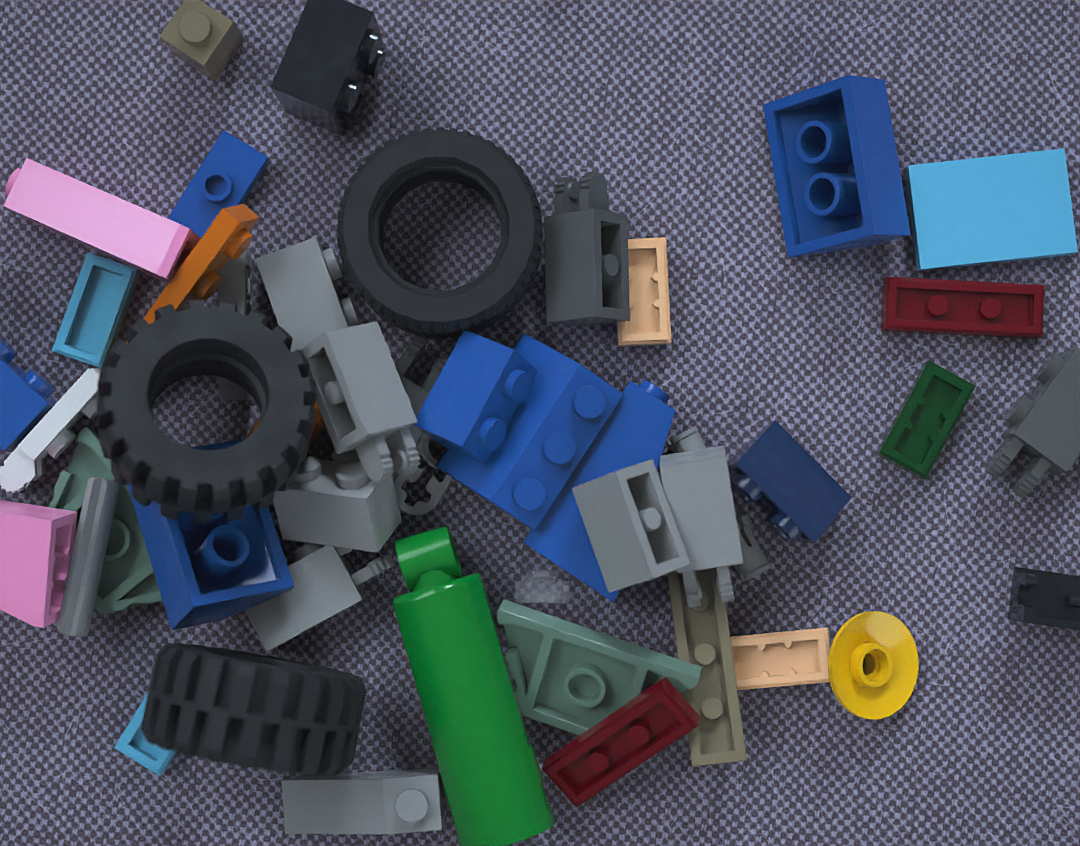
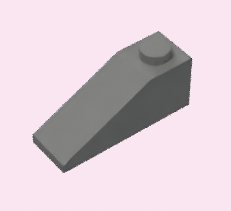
M439 766L282 779L285 834H399L442 830L445 822V808Z

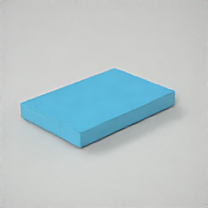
M1065 148L908 165L904 169L917 272L1067 256L1078 252Z

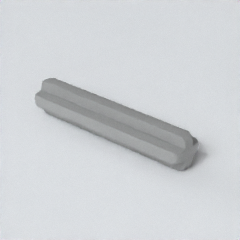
M92 477L87 481L57 624L58 632L67 636L83 637L89 633L119 485L114 480Z

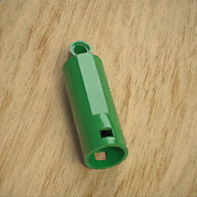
M448 525L395 540L400 568L410 592L394 597L393 606L439 765V775L448 807L451 810L457 830L456 835L459 845L507 846L550 829L555 824L551 807L546 800L542 786L543 779L533 744L529 743L481 574L474 573L462 577L458 554Z

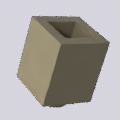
M184 0L159 36L173 55L215 82L244 40L232 20L201 0Z

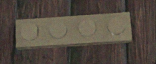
M710 568L696 571L697 580L700 581L702 591L701 606L696 607L688 606L683 574L674 570L667 573L678 659L702 667L697 685L691 690L686 689L683 691L685 700L701 716L698 727L688 733L692 767L747 761L726 602H722L721 596L718 595L716 584L717 569Z

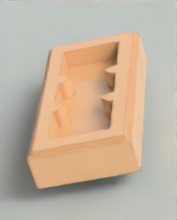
M666 237L628 239L630 321L616 322L618 347L670 345L671 324Z
M829 627L730 637L737 690L830 682L828 676V657L831 647Z

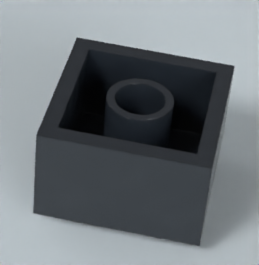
M307 0L270 86L287 114L341 136H344L349 123L352 125L358 123L366 103V96L361 93L369 75L377 77L387 53V48L382 46V33H380L374 12L346 0Z

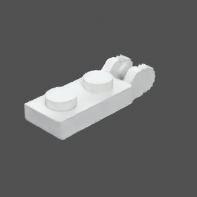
M88 368L4 461L5 465L0 466L1 489H5L6 492L12 491V493L20 492L24 488L29 489V486L34 485V481H38L45 473L44 458L49 454L55 459L75 439L76 435L71 429L83 415H86L89 419L97 415V384L101 368Z

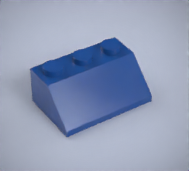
M847 75L763 104L788 258L868 247L911 235L884 79Z
M522 334L513 349L537 370V373L532 380V387L528 396L520 403L507 427L503 443L494 451L487 465L447 447L435 467L520 524L536 530L624 394L578 362L534 338Z
M244 440L189 448L207 451L221 450L237 445ZM127 484L171 630L224 620L287 593L295 587L268 506L260 511L254 509L253 505L245 507L244 518L230 522L226 521L224 513L211 514V524H193V513L180 511L176 521L162 516L161 504L152 501L147 507L143 506L132 498V486Z

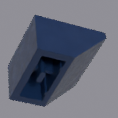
M776 420L768 423L728 463V470L732 475L730 477L731 488L748 504L752 501L754 503L758 501L770 513L764 521L785 542L791 540L794 543L796 541L815 543L851 499V496Z

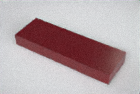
M885 277L882 287L881 331L1039 339L1042 338L1044 285Z
M664 677L546 758L541 769L575 807H578L698 727L701 716L669 680Z

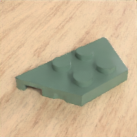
M90 426L84 427L79 432L76 439L79 443L67 469L62 470L53 489L54 497L48 506L50 508L77 512L76 533L87 481L92 477L114 480L118 483L111 473L110 459L104 458L100 445V436ZM119 483L94 605L100 615L163 601L128 486H121Z
M505 599L498 609V624L504 625L509 646L506 657L510 674L517 683L515 694L522 716L580 736L664 677L669 680L680 694L686 689L691 690L698 683L702 670L700 666Z

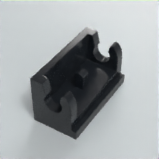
M1014 567L1007 619L1080 630V576Z

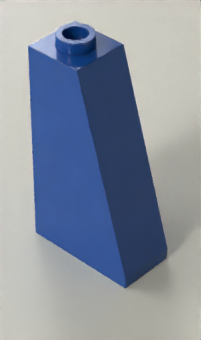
M630 380L622 392L624 395L536 530L531 529L523 543L612 602L618 596L620 589L608 592L572 488L653 459L657 470L675 410L666 404L670 396L647 380H643L640 386Z

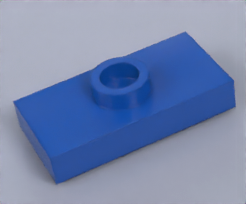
M223 130L171 211L168 219L190 228L202 238L223 208L245 202L268 166L270 159Z

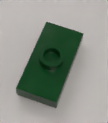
M926 361L879 446L876 455L922 480L926 479L976 386L937 364Z

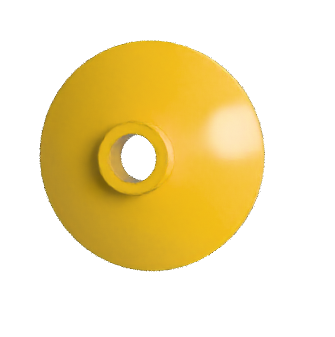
M879 611L862 612L846 621L835 635L828 657L829 681L839 703L848 712L857 717L877 720L893 715L910 698L918 677L919 659L915 641L908 628L895 616Z

